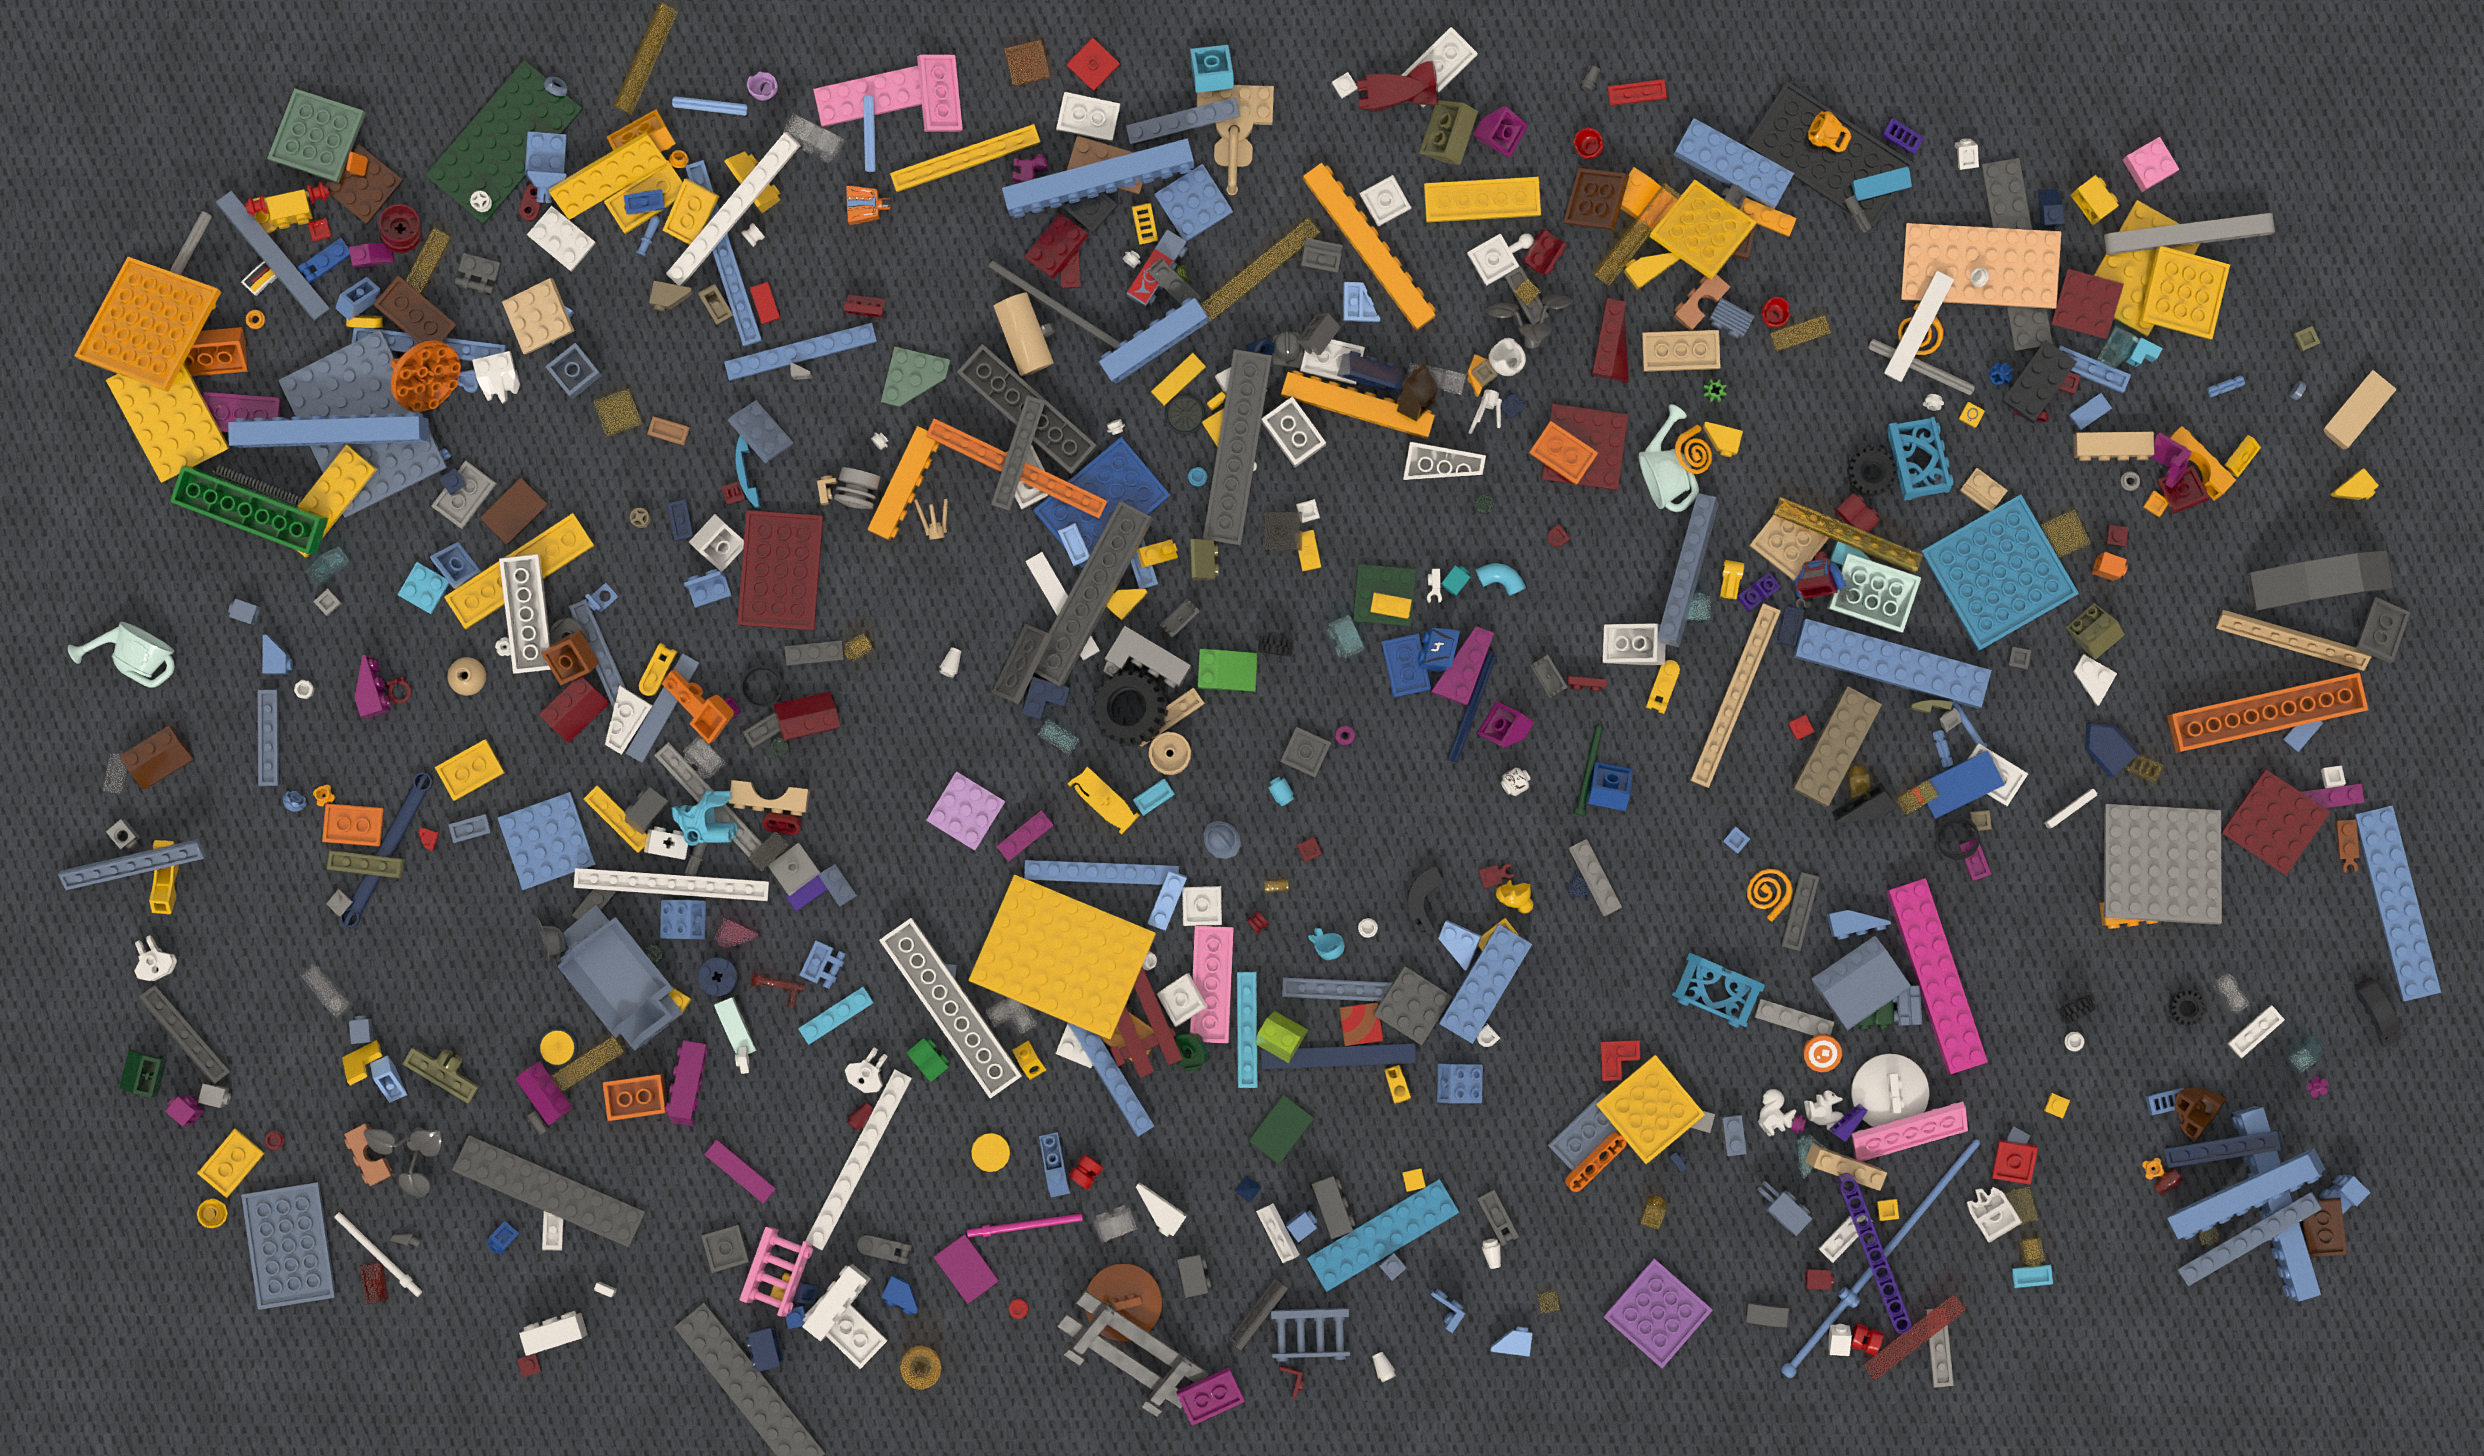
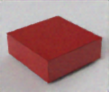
M327 218L308 223L313 242L332 237Z

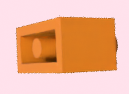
M2107 552L2099 554L2091 574L2112 581L2124 576L2127 571L2128 565H2125L2127 559Z

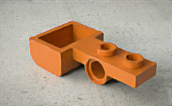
M676 669L670 671L662 683L694 717L690 725L708 744L716 740L734 715L732 708L719 695L712 696L705 701L701 697L703 694L702 688L696 683H688Z

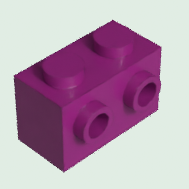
M186 1095L172 1098L167 1104L168 1108L165 1112L183 1127L192 1125L205 1110L198 1105V1100L191 1095L189 1097Z

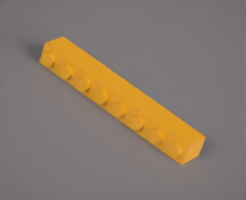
M1298 371L1287 373L1281 393L1282 397L1289 399L1293 397L1296 401L1428 439L1435 416L1431 414L1432 411L1427 410L1417 421H1414L1397 412L1399 404H1395L1393 399L1385 397L1383 400L1376 398L1377 395L1366 392L1361 394L1358 393V389L1352 387L1344 389L1340 387V384L1331 381L1327 384L1321 382L1322 379L1315 376L1310 378L1303 377V373Z

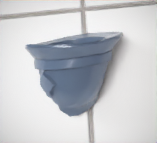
M1215 821L1208 824L1204 831V844L1215 857L1227 859L1237 855L1241 846L1240 835L1235 827L1229 823Z

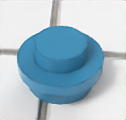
M1200 467L1191 469L1188 474L1189 482L1193 486L1204 485L1207 481L1206 471Z

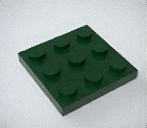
M1358 564L1353 622L1410 627L1416 569ZM1378 593L1411 599L1408 619L1370 612L1373 594Z

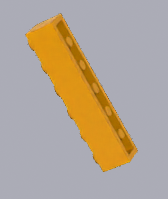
M918 426L868 527L870 532L889 541L891 537H896L899 531L897 525L900 520H904L907 514L905 508L908 503L911 504L916 495L913 492L916 486L920 487L924 479L922 473L924 469L928 470L931 465V454L933 451L937 452L940 446L939 442L926 437L927 430Z

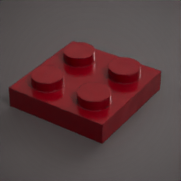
M2193 466L2186 468L2185 474L2173 488L2166 485L2167 476L2157 479V484L2173 514L2209 500V495Z

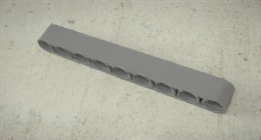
M2273 213L2115 232L2105 234L2104 240L2106 254L2112 255L2157 249L2158 246L2168 248L2270 235L2275 233Z

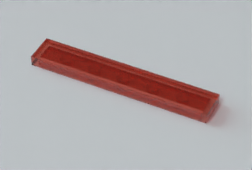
M1953 1294L1914 1324L1908 1332L1901 1334L1879 1351L1876 1356L1866 1361L1863 1367L1875 1381L1967 1309L1956 1295Z

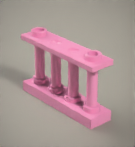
M765 1227L739 1300L745 1303H753V1300L757 1299L779 1308L778 1316H787L793 1308L792 1301L807 1259L812 1255L813 1243L803 1241L801 1246L780 1238L778 1229ZM777 1244L799 1253L796 1263L793 1264L773 1256L771 1253L773 1245ZM772 1263L792 1271L789 1283L765 1274L766 1264ZM764 1281L785 1289L783 1300L781 1301L759 1292L758 1286L760 1282Z

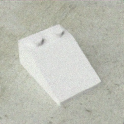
M1604 625L1603 663L1665 665L1666 644L1660 643L1658 639L1661 625Z
M1139 1182L1136 1188L1155 1223L1159 1226V1231L1167 1237L1169 1234L1174 1236L1187 1214Z

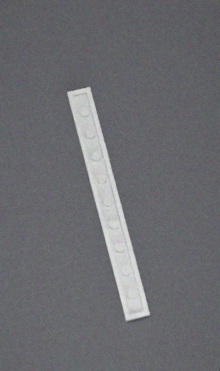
M784 132L666 273L677 285L683 286L801 146L788 132Z
M575 868L574 888L768 901L769 882Z
M894 1070L806 1239L807 1242H812L813 1246L820 1250L824 1249L912 1079L897 1070Z

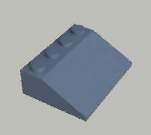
M1876 936L1812 978L1815 989L1847 1031L1911 988Z

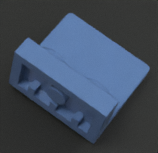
M717 569L706 572V576L703 577L698 575L687 578L688 582L684 583L685 587L690 591L695 608L732 596L725 574L717 571Z
M662 900L660 938L705 939L706 901Z
M1438 1064L1437 1102L1482 1103L1483 1066L1480 1064Z
M1431 1289L1430 1294L1434 1298L1454 1310L1453 1313L1449 1312L1444 1319V1323H1446L1444 1325L1445 1328L1453 1333L1465 1315L1464 1307L1454 1299L1452 1302L1447 1300L1448 1296L1441 1290L1437 1289L1434 1291Z

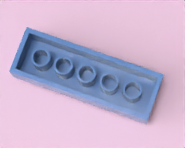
M1695 118L1692 120L1674 153V156L1730 187L1732 184L1739 185L1747 193L1748 197L1772 209L1776 207L1794 175L1793 172Z
M1196 298L1186 299L1181 303L1182 306L1177 310L1175 308L1171 309L1165 314V318L1162 320L1156 319L1149 324L1150 328L1145 331H1138L1129 342L1125 340L1120 343L1116 351H1108L1102 355V360L1099 363L1110 380L1115 384L1210 322L1211 319Z
M1498 923L1439 1024L1473 1044L1532 946V943Z

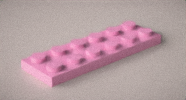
M918 66L813 89L822 127L864 118V96L874 97V115L922 105Z
M1195 926L1193 981L1208 1007L1191 1017L1190 1032L1200 1034L1203 1042L1228 1043L1233 948L1232 927Z
M1964 1102L1953 1103L1946 1107L1933 1109L1925 1113L1915 1114L1911 1117L1852 1133L1855 1159L1865 1161L1968 1131Z

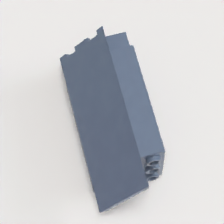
M596 905L563 933L567 951L560 958L562 962L558 965V968L615 1038L622 1035L634 1051L643 1044H647L651 1038L659 1034L669 1023L683 1013L669 996L673 991L671 985L616 917L609 921Z

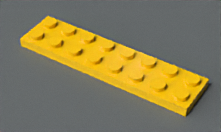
M572 513L506 557L540 554L544 579L595 545ZM500 561L444 597L465 629H468L505 605Z

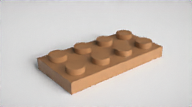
M1077 136L1067 170L1134 152ZM1143 181L1135 183L1136 186L1125 189L1123 186L1119 189L1140 194Z

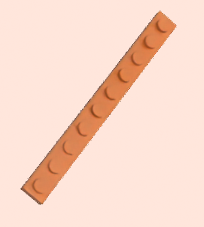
M933 419L926 437L1002 473L1008 453ZM1027 462L1025 463L1020 482L1098 519L1100 518L1107 504L1106 500Z

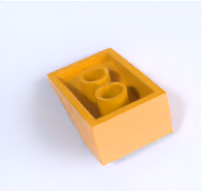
M1634 167L1629 174L1620 209L1654 230L1677 202V199L1650 177Z

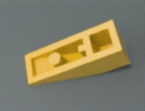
M1674 253L1643 257L1637 261L1633 259L1625 265L1627 268L1624 270V273L1638 290L1681 258Z

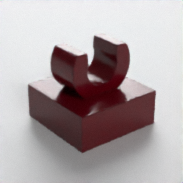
M739 481L721 487L727 505L746 500Z

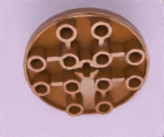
M1126 1263L1108 1266L1096 1274L1087 1288L1089 1293L1104 1303L1113 1305L1117 1312L1147 1332L1154 1327L1159 1319L1162 1309L1160 1288L1152 1275L1139 1266ZM1085 1310L1090 1322L1094 1315ZM1108 1324L1100 1332L1104 1337L1114 1341H1132Z

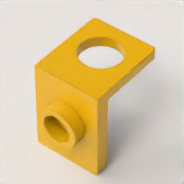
M1029 1041L1012 1050L1019 1065L1030 1080L1046 1071ZM1033 1066H1039L1037 1071L1029 1072Z

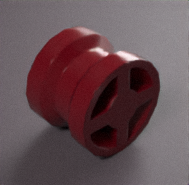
M1258 910L1252 918L1246 920L1257 934L1261 932L1263 927L1270 925Z

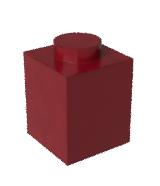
M1805 1269L1806 1289L1830 1290L1831 1286L1834 1285V1274H1831V1270Z

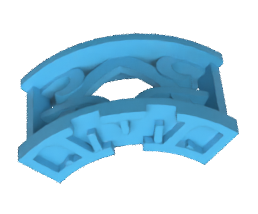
M1689 953L1686 959L1689 962L1676 992H1673L1672 996L1677 997V1002L1688 1006L1691 1003L1728 1019V1024L1738 1028L1739 1025L1747 1027L1748 1017L1759 992L1763 991L1765 985ZM1697 966L1696 979H1694L1692 976ZM1708 972L1713 973L1714 977L1712 980H1703V977L1708 978ZM1723 975L1726 977L1725 988L1732 997L1712 1003L1706 993L1704 984H1713ZM1696 982L1698 987L1694 986L1689 989L1694 990V996L1685 995L1689 983ZM1733 982L1737 983L1738 985L1737 988L1734 989L1735 991H1738L1736 994L1729 987L1730 984ZM1750 990V993L1745 1002L1742 999V997ZM1701 996L1706 1006L1696 1002L1695 1000H1697ZM1736 1001L1744 1004L1739 1017H1735L1731 1013L1733 1008L1739 1011V1007L1735 1003ZM1726 1007V1014L1719 1012L1715 1009Z

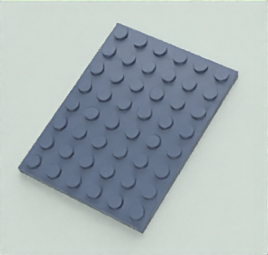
M378 330L278 380L296 417L309 418L311 420L310 416H322L330 419L331 415H341V417L349 418V415H360L368 418V414L384 415V417H387V414L397 413L398 415H403V417H406V413L422 414L420 411L413 412L403 408L392 395L391 377L394 369L390 365L391 359L396 358L382 330ZM430 429L429 442L348 444L376 467L377 471L342 514L344 518H347L448 468ZM346 444L310 445L323 473L346 446Z

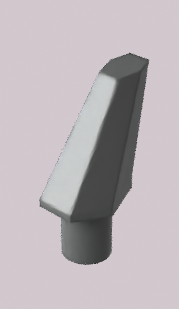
M414 1232L394 1234L390 1241L406 1246L410 1243L416 1247H419L422 1241L414 1237Z

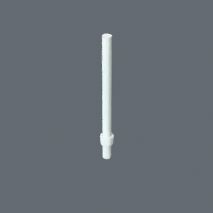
M340 1212L336 1214L334 1218L395 1275L404 1288L407 1287L416 1297L422 1294L423 1291L412 1282L413 1279L408 1274L405 1275L345 1216Z

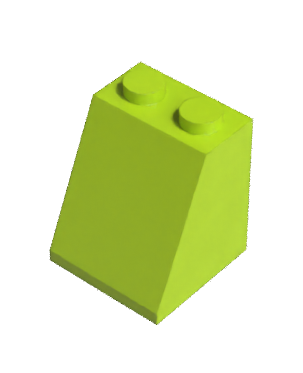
M1274 1011L1266 1019L1258 1032L1256 1045L1289 1063L1308 1030Z

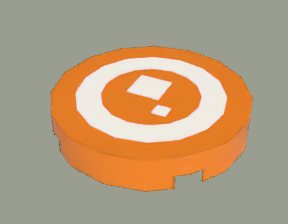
M1817 1034L1805 1043L1803 1057L1812 1070L1828 1072L1840 1063L1842 1048L1833 1036Z

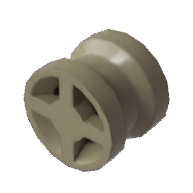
M636 508L630 514V521L636 527L644 528L649 525L651 516L645 509Z

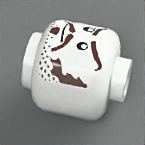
M1514 768L1502 776L1503 781H1501V785L1508 795L1517 796L1529 788L1528 781L1531 779L1526 770L1522 771L1519 768Z

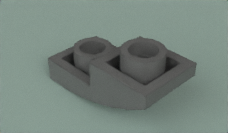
M1750 1302L1748 1303L1746 1322L1774 1327H1788L1790 1308Z

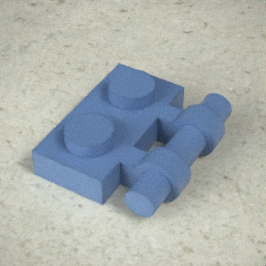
M816 940L799 976L818 983L820 977L826 979L823 986L830 989L832 983H835L837 979L835 976L839 968L844 964L843 959L846 954L839 951L835 958L831 956L834 948ZM829 961L833 963V965L829 973L824 972V969L827 962Z

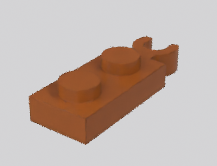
M2356 820L2336 821L2338 858L2344 859L2342 871L2343 873L2347 872V866L2350 864L2353 867V872H2357L2358 866L2354 862V858H2359Z

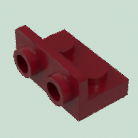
M1542 229L1522 261L1537 273L1547 275L1553 270L1554 263L1563 254L1567 243L1558 240L1547 230Z
M848 295L847 303H844L843 310L845 314L884 318L886 301L882 298Z

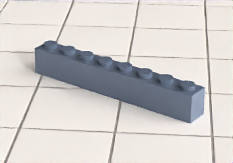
M1697 493L1658 633V639L1662 644L1675 647L1680 646L1719 506L1717 498L1714 496Z

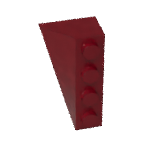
M1607 298L1605 302L1591 376L1629 383L1625 323L1626 301Z

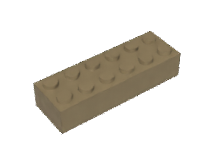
M1848 686L1845 687L1792 790L1824 807L1829 806L1882 704Z

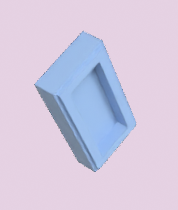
M1075 523L1058 531L1073 566L1089 559L1090 555Z

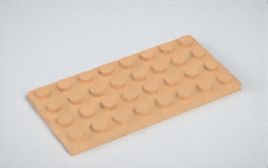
M1907 223L1901 300L1921 301L1936 271H1939L1954 279L1943 300L1944 303L2056 309L2061 232ZM1977 268H1984L1989 272L1988 281L1982 287L1975 286L1970 278L1971 273Z

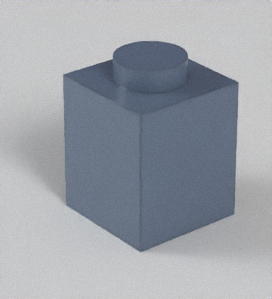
M235 599L229 606V617L255 625L261 607Z
M365 1015L355 1016V1020L349 1021L351 1044L374 1042L372 1019H366Z
M1394 1252L1379 1264V1267L1392 1281L1406 1269V1266Z

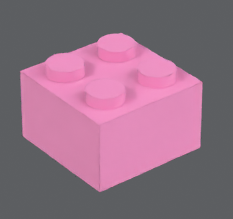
M2160 137L2123 159L2141 192H2144L2179 170Z

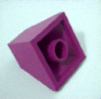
M1503 106L1482 118L1473 136L1483 144L1510 158L1528 125L1509 108Z
M1496 701L1477 734L1505 748L1525 739L1534 722L1522 713Z

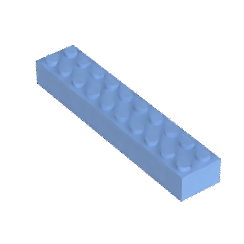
M1188 139L1003 187L1002 191L1009 215L1018 218L1024 216L1025 212H1041L1044 207L1051 206V208L1062 206L1063 202L1075 203L1080 201V198L1086 196L1094 198L1104 191L1106 193H1113L1117 191V188L1123 186L1127 189L1136 186L1135 183L1143 181V184L1153 182L1154 178L1157 177L1162 179L1172 177V173H1188L1191 171V168H1194V160Z
M397 413L387 414V417L379 414H368V418L360 415H349V418L341 417V415H331L330 419L322 416H310L311 420L303 417H291L292 420L284 417H273V421L265 418H254V422L245 418H237L235 422H228L229 446L239 448L429 442L428 418H424L422 414L406 413V417Z
M1805 619L1802 622L1793 655L1797 659L1954 701L1977 709L1982 707L1992 671L1809 619Z
M2253 1106L2232 1113V1125L2234 1129L2238 1130L2239 1136L2271 1131L2263 1107ZM2277 1151L2243 1156V1161L2246 1166H2249L2251 1172L2248 1174L2249 1177L2280 1164ZM2289 1189L2286 1190L2287 1192L2283 1196L2275 1200L2269 1198L2261 1206L2260 1216L2262 1220L2292 1203ZM2297 1223L2269 1239L2273 1243V1248H2271L2272 1255L2279 1263L2277 1267L2280 1278L2283 1277L2285 1285H2283L2285 1295L2289 1296V1299L2303 1301L2321 1295L2300 1224Z

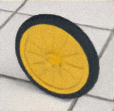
M555 1027L541 1035L537 1044V1052L542 1062L547 1066L562 1068L569 1065L575 1059L578 1052V1043L575 1036L569 1030Z

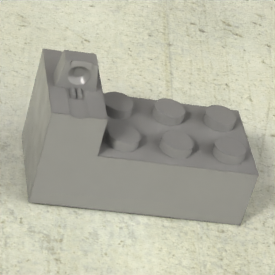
M1124 626L1105 657L1107 663L1103 671L1113 677L1114 673L1119 670L1123 671L1131 658V662L1139 668L1144 666L1148 668L1147 672L1157 679L1161 676L1165 679L1164 683L1170 687L1175 688V686H1178L1180 688L1191 669V665Z

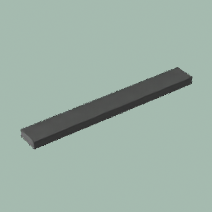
M991 261L988 266L991 271L1022 291L1027 292L1028 295L1115 351L1118 349L1119 341L995 261Z

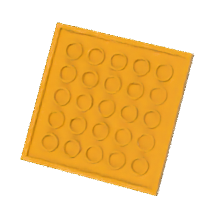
M127 257L74 356L79 360L168 392L221 291L212 286Z

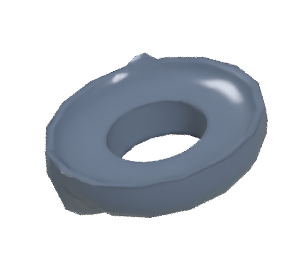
M548 77L544 81L545 90L556 96H565L567 94L568 87L562 79Z

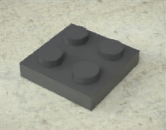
M1296 727L1280 762L1315 778L1331 742Z
M740 1225L701 1236L711 1273L750 1262Z

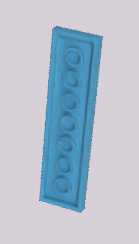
M1438 1179L1354 1229L1353 1232L1344 1235L1307 1257V1260L1327 1292L1458 1214L1459 1211L1442 1182Z

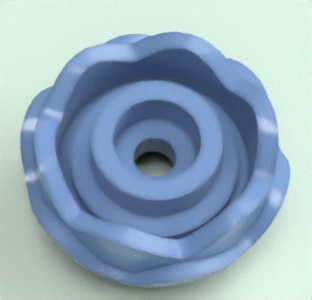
M287 791L283 795V804L290 811H300L307 804L306 798L300 796L297 791Z

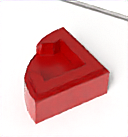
M420 827L419 835L422 843L427 849L433 851L439 833Z

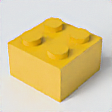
M2096 175L2070 195L2092 225H2095L2119 206L2115 195L2108 192L2105 188V182Z

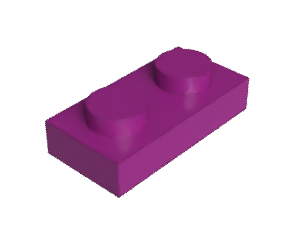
M1976 839L1958 845L1961 853L1969 850L1974 845ZM1979 844L1976 852L1964 859L1972 881L1991 875Z

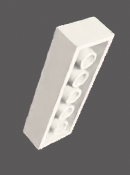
M540 554L500 558L513 674L550 670L541 654L542 651L551 646Z

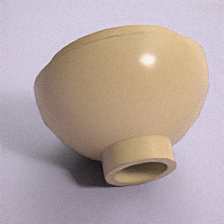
M470 657L460 658L450 666L448 682L456 693L465 696L473 695L483 688L486 682V671L478 660ZM463 672L468 673V677L466 679H462L461 674Z

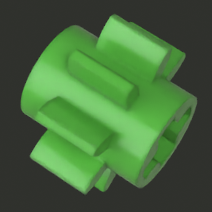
M1720 379L1716 383L1709 380L1710 386L1704 385L1703 387L1707 390V393L1703 396H1708L1710 403L1713 399L1720 402V395H1727L1723 392L1726 385L1722 386ZM1713 386L1715 389H1719L1717 395L1715 393H1711Z

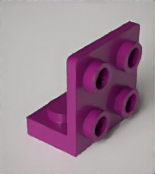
M2159 432L2154 442V455L2151 457L2170 468L2166 474L2168 477L2166 485L2173 488L2185 474L2192 451Z

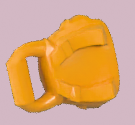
M1821 111L1815 116L1808 131L1809 140L1814 145L1827 146L1836 152L1845 151L1852 137L1850 131L1842 126L1836 116L1830 111ZM1845 132V135L1839 147H1837L1835 143L1837 142L1840 133Z

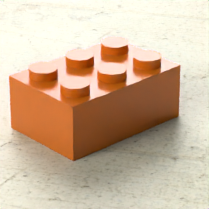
M664 1074L603 1082L608 1121L666 1113L667 1096Z

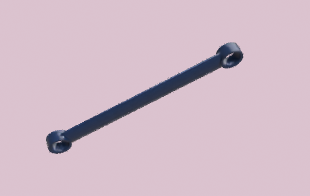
M421 772L415 775L413 786L375 856L392 858L426 792L433 786V778L430 774ZM420 776H422V778H421V780H420V782H419V784H418V786H417V780H418V778H419ZM429 777V786L426 789H421L425 779ZM365 874L352 898L353 902L340 917V921L345 927H355L359 924L360 915L381 876ZM347 912H349V914H348V916H347V918H346V920H345V922H344V916H345V914H346ZM356 913V922L353 925H348L352 915Z

